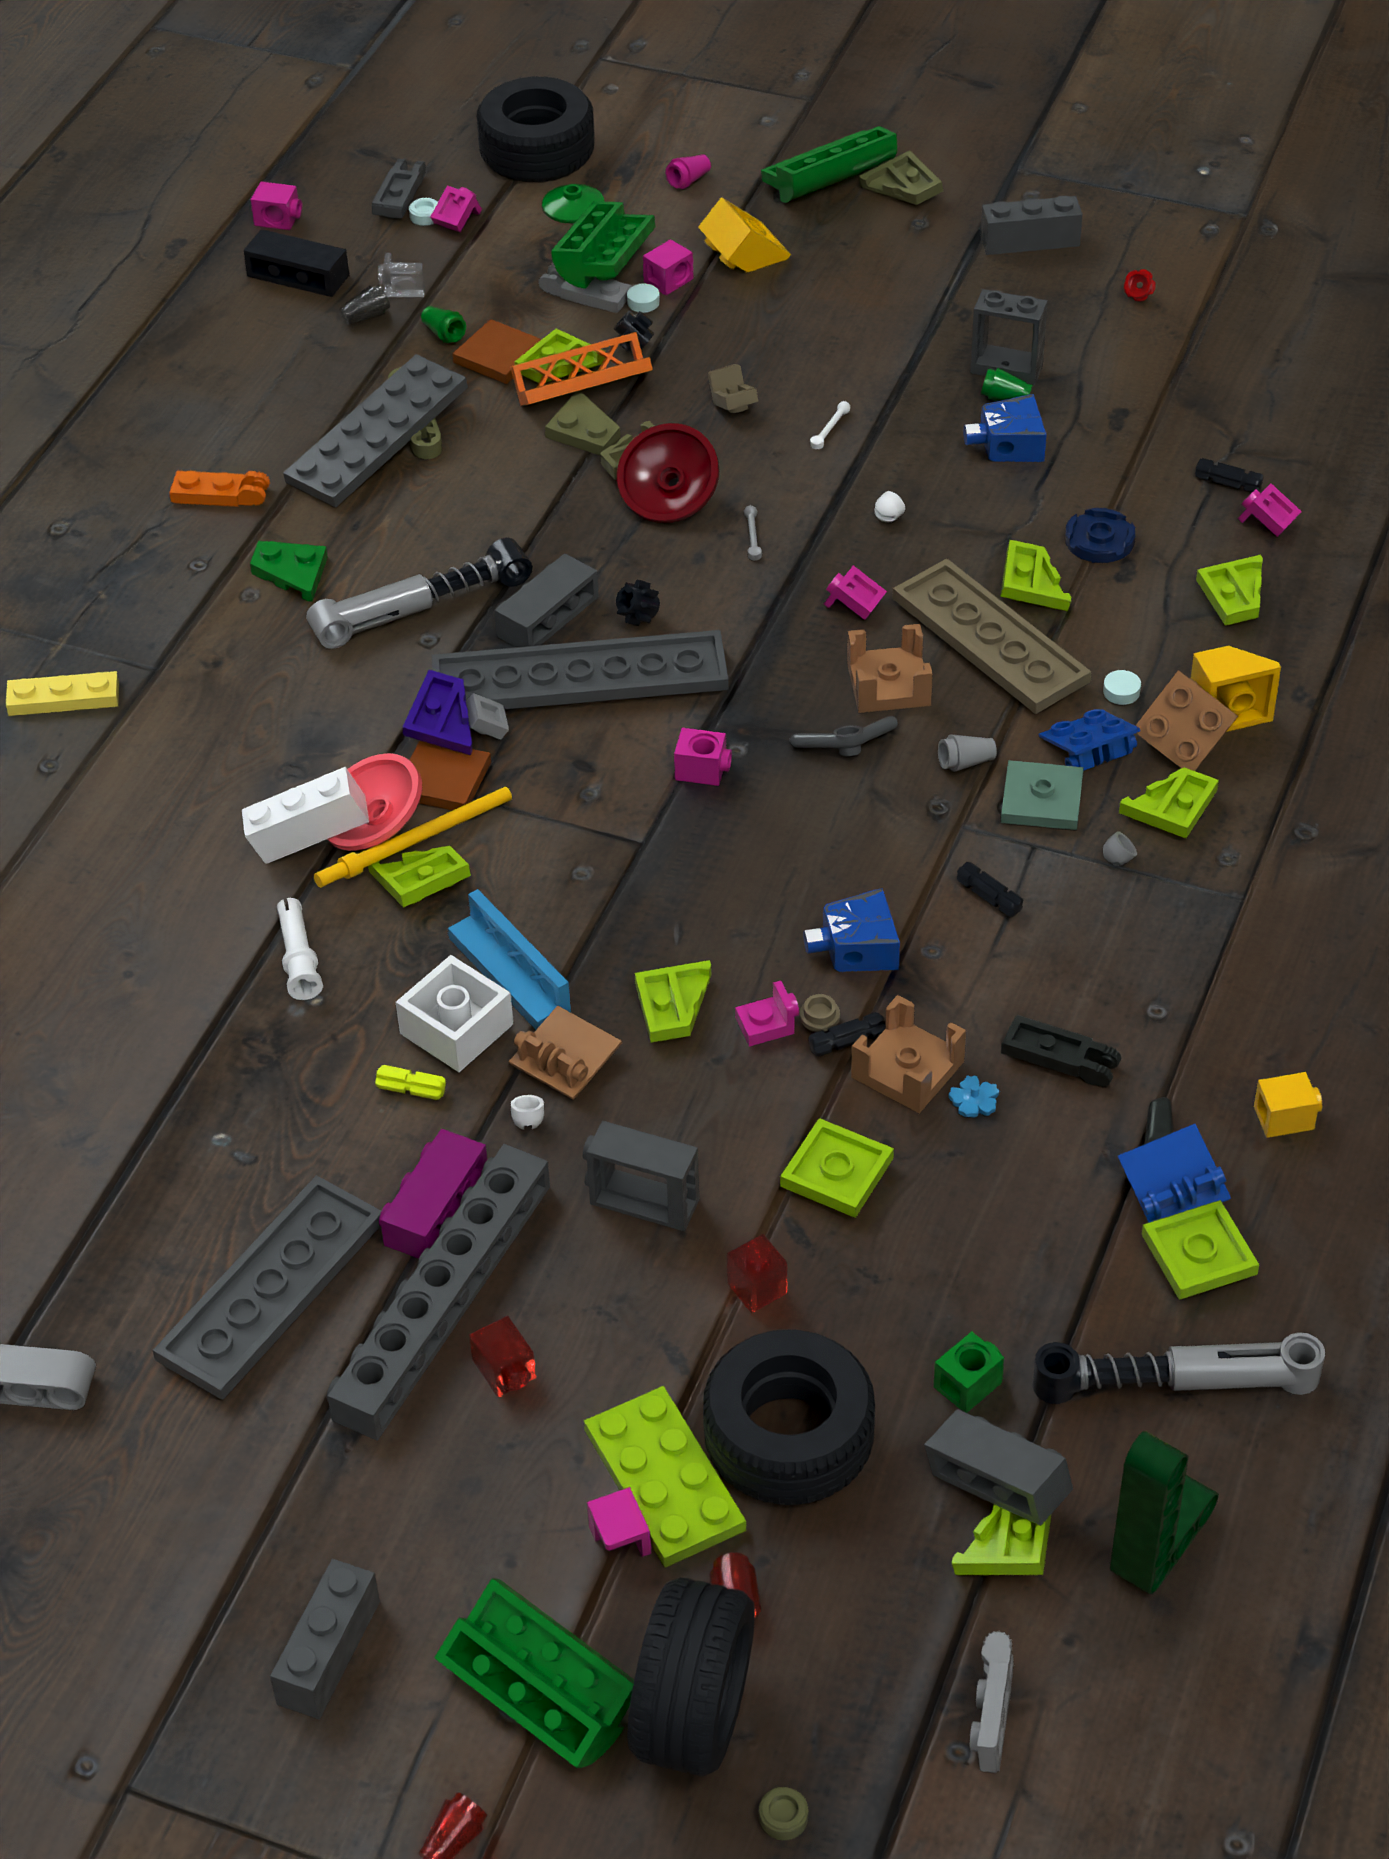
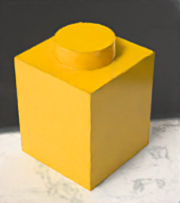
M1306 1072L1258 1080L1254 1108L1266 1138L1315 1129L1317 1113L1322 1111V1098L1319 1089L1312 1087Z

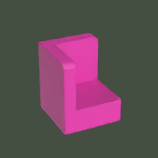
M630 1487L587 1502L589 1528L595 1542L602 1539L607 1550L636 1542L642 1557L651 1554L650 1530Z

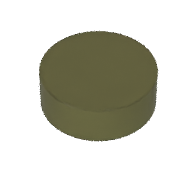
M788 1787L775 1788L766 1793L759 1806V1821L764 1832L777 1840H790L799 1836L805 1830L808 1823V1804L804 1796L797 1790Z

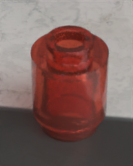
M727 1553L716 1558L713 1562V1569L709 1574L710 1583L712 1585L725 1586L728 1589L744 1591L753 1600L756 1618L761 1612L755 1567L749 1562V1558L741 1553Z

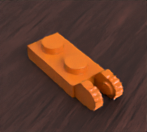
M191 470L176 471L169 494L171 502L177 504L239 507V505L260 506L265 501V490L269 488L270 479L267 474L256 471H248L246 474L195 472Z

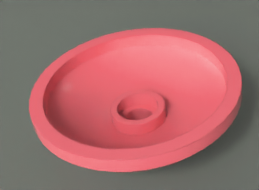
M398 754L374 755L359 761L347 769L365 794L369 822L327 839L333 846L348 851L372 848L395 836L409 822L421 797L422 779L413 763Z

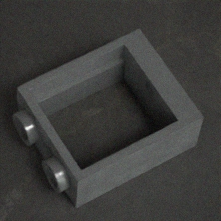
M982 289L974 307L971 374L986 376L988 368L997 370L998 367L1028 384L1035 385L1043 367L1048 301L1036 299L1032 296H1019L1003 293L998 290ZM989 316L1034 323L1032 352L988 345Z
M602 1121L595 1136H588L583 1149V1159L587 1160L585 1185L589 1186L590 1204L685 1232L700 1200L698 1147ZM615 1164L666 1178L667 1184L616 1170Z

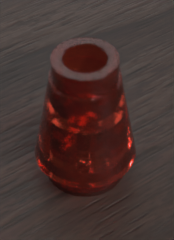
M456 1792L451 1800H444L423 1843L424 1845L418 1852L423 1859H454L484 1830L482 1823L487 1818V1814L471 1799Z

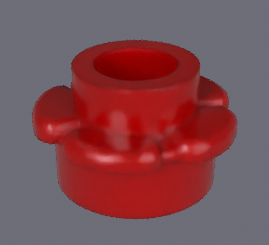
M1145 269L1129 272L1124 284L1125 294L1128 297H1133L1135 301L1146 300L1148 295H1152L1156 288V283L1152 280V273ZM1138 282H1142L1143 286L1141 288L1137 287Z

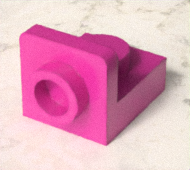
M447 185L430 217L434 224L461 232L470 214L479 215L482 208L476 199V195L471 190L464 187L457 189Z
M1271 483L1262 493L1255 489L1241 504L1246 510L1237 519L1243 523L1253 514L1278 537L1302 511Z
M853 565L845 576L838 573L828 585L826 590L831 594L824 602V605L830 608L834 601L838 599L865 620L887 591Z
M782 981L773 982V997L735 1007V1018L748 1046L794 1034V1017L799 1016V1007L795 995L787 993Z

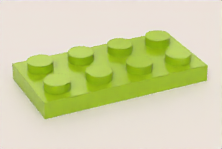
M664 1386L584 1420V1431L619 1491L628 1487L631 1488L650 1530L651 1545L664 1568L746 1531L744 1516Z

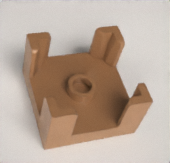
M920 624L902 627L901 647L866 651V631H848L847 664L858 713L931 706L932 670L930 663H923V634Z
M897 995L886 1008L885 1030L871 1046L867 1047V1037L865 1035H861L852 1045L851 1078L920 1114L964 1063L966 1030L953 1023H949L947 1025L946 1041L914 1025V1004Z

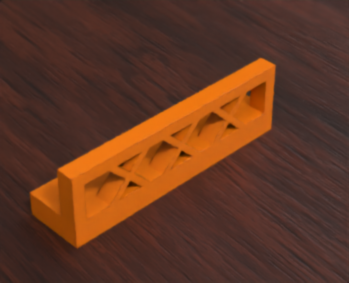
M636 332L510 366L521 406L653 370L650 357L643 358ZM629 341L634 360L623 363L613 357V354L618 344ZM611 346L608 353L601 350L602 348ZM594 351L605 358L599 370L591 371L581 365L588 352ZM580 355L577 362L570 357ZM562 359L574 366L568 379L564 380L551 374L556 362ZM609 361L616 364L615 366L606 368ZM549 363L546 370L539 367L540 365ZM533 368L543 375L536 388L525 390L521 375L522 370ZM578 370H581L584 373H586L583 375L575 376ZM547 378L554 381V383L544 385Z

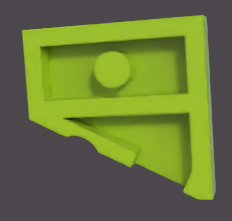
M554 329L515 361V365L590 344L561 330ZM591 351L587 353L581 365L589 369L601 365L605 358ZM576 355L570 358L577 362L580 355ZM563 359L558 360L551 374L557 378L568 376L574 366ZM549 363L540 365L539 367L546 370ZM533 368L521 371V375L538 383L543 376Z
M1261 555L1197 569L1196 581L1225 626L1258 618L1263 562Z
M1183 767L1170 774L1167 779L1156 781L1147 786L1146 793L1134 800L1128 796L1123 798L1120 802L1119 814L1187 838L1216 794L1219 780Z
M451 846L432 848L423 852L402 853L403 861L380 864V861L368 866L370 874L403 908L471 876L469 864Z
M710 960L635 973V984L651 1043L691 1035L711 978Z
M994 1504L991 1514L983 1518L974 1529L975 1540L964 1554L957 1552L952 1558L955 1575H1043L1051 1515L1040 1526Z

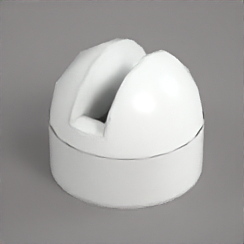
M891 491L885 492L875 503V515L883 522H893L905 512L904 502L897 494Z
M522 1095L511 1101V1116L515 1125L523 1130L524 1125H532V1129H536L544 1118V1101L534 1095Z

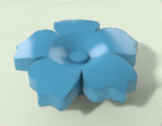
M967 1075L965 1080L960 1082V1088L951 1087L948 1097L954 1107H959L958 1114L964 1117H977L978 1113L989 1116L996 1111L997 1101L995 1098L999 1096V1090L997 1089V1084H990L985 1081L980 1085L977 1076L970 1077Z

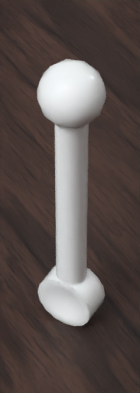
M840 402L837 407L838 411L821 433L810 439L813 449L823 448L824 438L841 416L850 411L848 402Z

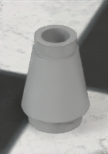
M950 734L947 739H941L938 744L940 765L943 769H950L953 772L994 760L997 753L993 738Z

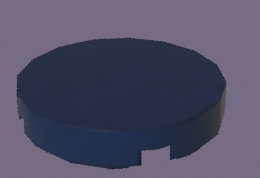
M1107 508L1085 510V514L1078 517L1076 514L1068 521L1065 532V544L1071 553L1086 561L1093 563L1118 561L1130 554L1135 545V526L1132 522L1131 524L1127 522L1126 516L1118 511Z

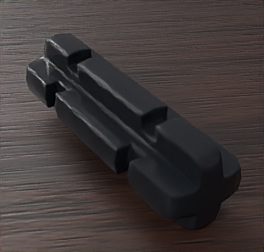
M1201 458L1198 461L1195 470V476L1199 479L1209 481V478H1213L1214 483L1240 489L1242 486L1244 491L1251 493L1255 489L1260 491L1263 484V475L1261 473L1249 471L1248 474L1245 473L1246 469L1218 462V465H1214L1213 460Z
M972 862L964 863L957 870V881L967 888L972 886L971 890L994 907L1000 905L999 910L1007 916L1014 917L1022 910L1024 900L1021 896L1012 890L1007 892L1008 887L985 871L980 873L981 869Z
M875 1012L863 1016V1021H859L857 1018L828 1028V1033H824L822 1030L811 1034L808 1037L810 1049L813 1054L820 1057L832 1053V1048H836L838 1051L852 1046L861 1035L871 1036L872 1039L879 1037L885 1030L886 1024L883 1016Z

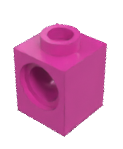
M260 182L251 198L254 226L290 230L296 218H300L302 213V201L298 199L297 187L293 185Z
M670 239L643 255L644 283L655 286L664 295H668L694 279L693 252Z
M682 728L674 752L675 780L719 786L723 771L729 772L732 762V750L726 749V733Z

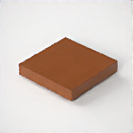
M490 319L452 353L453 363L507 384L513 379L510 366H514L518 358L542 339Z
M419 740L409 759L419 771L422 779V793L419 803L455 810L472 802L491 764V754L472 749L471 755Z

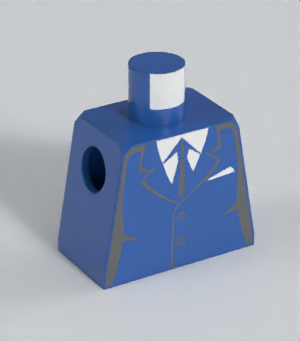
M1034 394L984 404L981 408V423L967 424L963 427L965 445L984 444L988 459L991 461H1045L1046 432Z
M883 888L826 904L823 907V927L803 931L807 954L829 951L833 967L839 972L899 969L900 941Z

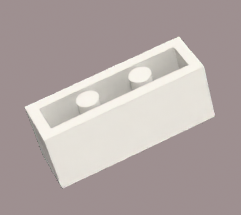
M346 767L242 809L245 837L265 864L369 822L365 794Z

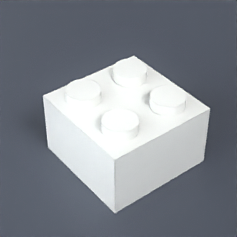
M452 955L447 957L396 1001L400 1034L458 1072L463 1070L514 1024L511 993Z

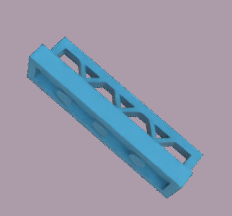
M478 889L468 894L470 916L448 928L449 939L485 977L511 993L513 1007L535 1030L557 1005L571 1012L569 982Z

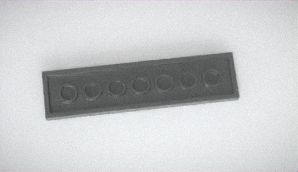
M721 630L431 655L433 671L464 680L466 701L474 693L504 705V709L729 690Z

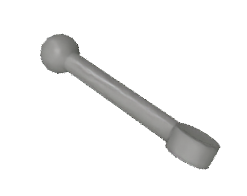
M749 505L744 510V515L748 518L751 546L748 549V558L756 561L762 557V550L757 545L755 517L757 516V509Z

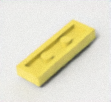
M117 671L7 680L6 708L8 716L118 707L119 679Z

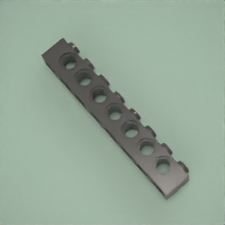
M506 1144L502 1145L495 1157L488 1158L474 1187L466 1189L456 1213L452 1218L448 1217L443 1222L439 1237L431 1248H426L422 1252L414 1273L409 1280L405 1279L401 1282L393 1303L387 1311H382L376 1318L370 1336L364 1344L360 1343L354 1349L350 1364L342 1376L335 1377L327 1391V1400L333 1422L374 1440H379L549 1190L550 1178L547 1160Z

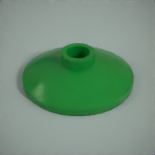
M567 184L550 190L542 200V208L549 218L561 223L574 224L593 201L604 202V197L601 192L591 186Z

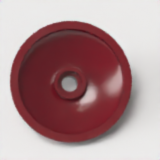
M678 423L660 424L641 432L625 448L617 468L619 492L627 506L638 516L657 523L677 522L697 513L711 499L719 480V461L710 441L698 430ZM678 478L677 484L674 486L668 485L671 479Z

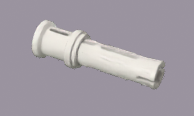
M287 898L289 910L286 911L284 900H281L276 907L286 949L282 964L284 971L289 974L287 989L291 997L297 1000H308L316 997L322 991V978L316 973L318 965L317 954L309 948L301 903L295 898Z

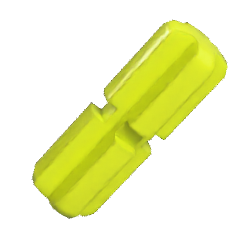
M383 1065L377 1070L375 1085L379 1089L404 1094L406 1091H410V1095L439 1100L444 1095L446 1079L442 1076L417 1071L416 1074H412L411 1070Z

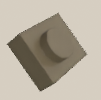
M733 364L708 372L713 403L728 410L729 413H737L747 410L748 404L759 402L756 388L744 384L740 365Z

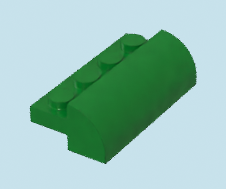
M880 126L868 131H859L762 169V182L779 190L781 202H789L894 159L897 153V135Z
M593 201L551 250L553 264L557 272L565 281L579 288H587L595 277L598 280L613 279L655 229V216L624 214L623 202Z
M491 1578L468 1618L459 1617L434 1657L576 1768L587 1767L598 1760L611 1747L625 1728L620 1722L630 1707L634 1679L500 1579Z

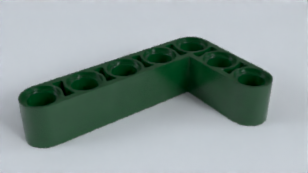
M1143 1431L1132 1444L1124 1462L1110 1571L1152 1595L1163 1583L1211 1516L1217 1504L1219 1493L1186 1475L1188 1465L1187 1454L1147 1431Z

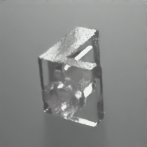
M385 253L384 264L378 265L379 284H384L385 296L424 297L425 285L422 263H393L392 253Z

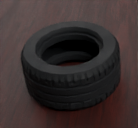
M684 1577L667 1582L662 1588L644 1636L630 1702L628 1746L639 1761L668 1769L672 1768L673 1770L685 1773L689 1771V1773L699 1776L712 1773L720 1767L727 1752L738 1717L752 1650L755 1606L753 1600L744 1591L728 1589L725 1586L712 1585L711 1583L695 1581Z

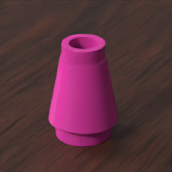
M704 154L675 158L666 167V178L671 186L685 189L710 171L711 162Z

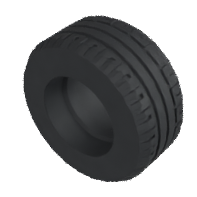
M525 77L511 80L490 91L482 100L477 110V130L481 157L493 171L506 178L522 182L557 180L579 170L593 153L595 136L591 101L580 88L567 81L551 77Z
M797 1329L773 1330L752 1336L736 1344L717 1361L707 1378L704 1389L703 1425L706 1449L710 1460L713 1462V1466L719 1470V1474L725 1478V1481L733 1485L738 1491H742L743 1494L763 1502L779 1505L805 1504L822 1500L825 1497H830L835 1492H839L843 1487L848 1486L851 1480L855 1479L858 1473L862 1471L864 1464L869 1459L873 1446L875 1399L871 1380H869L868 1372L859 1363L857 1357L852 1355V1352L845 1349L840 1343L813 1332ZM792 1398L816 1405L829 1418L819 1427L809 1432L796 1435H782L761 1428L751 1420L750 1415L768 1402Z

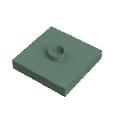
M1008 760L1001 823L1077 830L1084 767Z

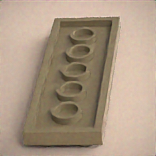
M949 559L939 562L893 588L892 599L1035 714L1091 682V671Z

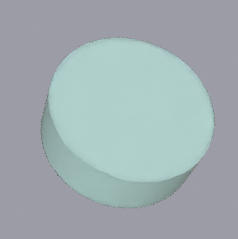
M420 198L413 201L409 206L410 220L414 224L421 226L434 224L430 216L438 202L431 198Z
M637 284L627 291V304L633 311L647 313L659 306V290L653 285Z
M1117 670L1105 677L1103 694L1110 702L1118 705H1127L1135 702L1140 696L1141 681L1136 674L1126 670Z

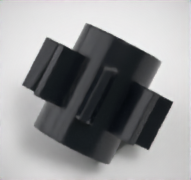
M628 311L613 328L619 334L617 337L636 332L641 349L654 335L649 329L653 322L641 311L636 316L631 311ZM629 341L619 344L626 351H629L631 348Z
M638 579L635 584L626 582L625 587L620 589L616 597L617 614L626 616L625 623L639 626L641 621L650 623L651 619L659 611V592L650 589L649 582Z

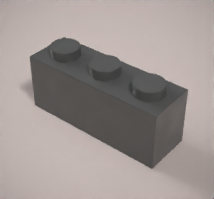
M1076 196L1027 199L1015 202L1000 201L993 204L982 205L980 237L986 255L1080 246L1083 214Z
M564 553L494 610L497 637L515 647L542 645L599 597L597 570Z
M956 1409L924 1444L933 1476L1040 1526L1073 1490L1066 1458L1054 1449H1045L1027 1441L1016 1432H1007L990 1424L983 1417H974L959 1409Z
M335 1559L331 1560L270 1675L277 1705L320 1720L380 1603L374 1572Z

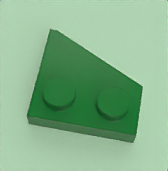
M258 541L250 562L251 573L263 580L272 581L275 586L285 591L292 587L302 593V599L313 602L328 558L327 547Z

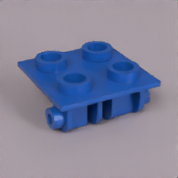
M1094 709L1084 713V717L1080 719L1057 722L1051 726L1050 730L1039 733L1040 738L1068 752L1069 757L1065 758L1066 766L1084 767V771L1095 767V765L1103 764L1104 760L1109 762L1131 754L1133 748L1137 747V740L1133 734L1140 732V728L1103 709Z
M1196 1124L1118 1155V1159L1148 1223L1221 1200L1223 1203L1231 1199L1224 1184L1226 1182L1225 1175L1220 1166L1216 1167Z

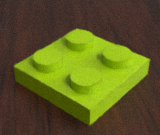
M819 1118L781 1174L780 1187L856 1218L892 1162L894 1148Z
M1221 1200L1143 1224L1142 1237L1179 1300L1258 1275L1259 1263Z

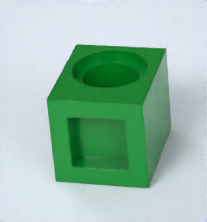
M971 1331L935 1362L934 1388L960 1410L967 1413L1002 1383L1004 1357L993 1343L983 1341Z

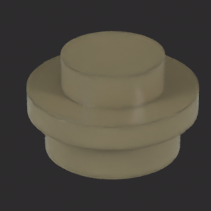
M812 995L806 999L800 1009V1021L804 1027L811 1031H828V1028L836 1026L840 1020V1009L828 995Z

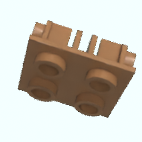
M1178 670L1135 726L1140 728V732H1137L1140 737L1180 768L1185 767L1196 771L1238 715L1202 689L1197 682Z
M557 1005L535 1032L520 1031L516 1035L514 1045L518 1047V1051L509 1060V1064L574 1100L618 1049L622 1041Z

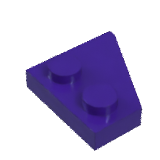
M428 670L402 727L403 736L471 755L473 751L464 680Z

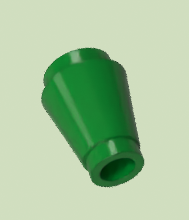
M428 306L421 314L422 323L445 343L459 341L466 332V322L462 315L456 311Z
M998 367L997 370L988 368L981 395L988 396V400L994 401L1030 395L1032 384H1028Z

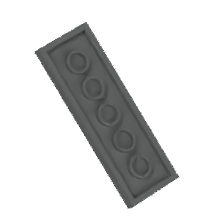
M417 354L414 355L283 472L285 482L336 508L408 443L413 435L421 431L468 388L466 377Z
M316 1175L152 1350L155 1361L223 1400L379 1229L381 1210Z

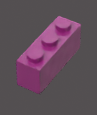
M441 1128L434 1140L426 1143L420 1155V1161L414 1170L406 1173L403 1177L399 1192L392 1203L388 1202L380 1213L379 1226L382 1229L384 1246L418 1259L426 1248H431L439 1237L443 1222L448 1217L452 1218L460 1207L461 1199L466 1189L474 1187L481 1177L482 1169L487 1161L486 1144Z

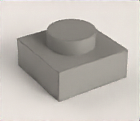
M472 693L466 701L470 728L480 734H487L501 740L509 731L504 705Z

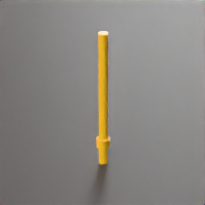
M503 787L361 853L351 852L338 858L337 864L315 873V883L318 887L322 888L343 877L346 879L353 878L363 873V868L511 801L512 794L507 787Z

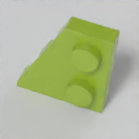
M1009 540L1001 597L1068 611L1071 603L1070 594L1063 593L1059 586L1061 577L1056 568L1051 565V558L1045 547Z

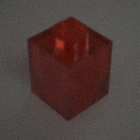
M764 1234L727 1253L728 1285L751 1313L787 1294V1262Z
M509 1316L469 1334L472 1360L497 1397L509 1391L519 1390L526 1386L529 1381L536 1378L534 1352Z

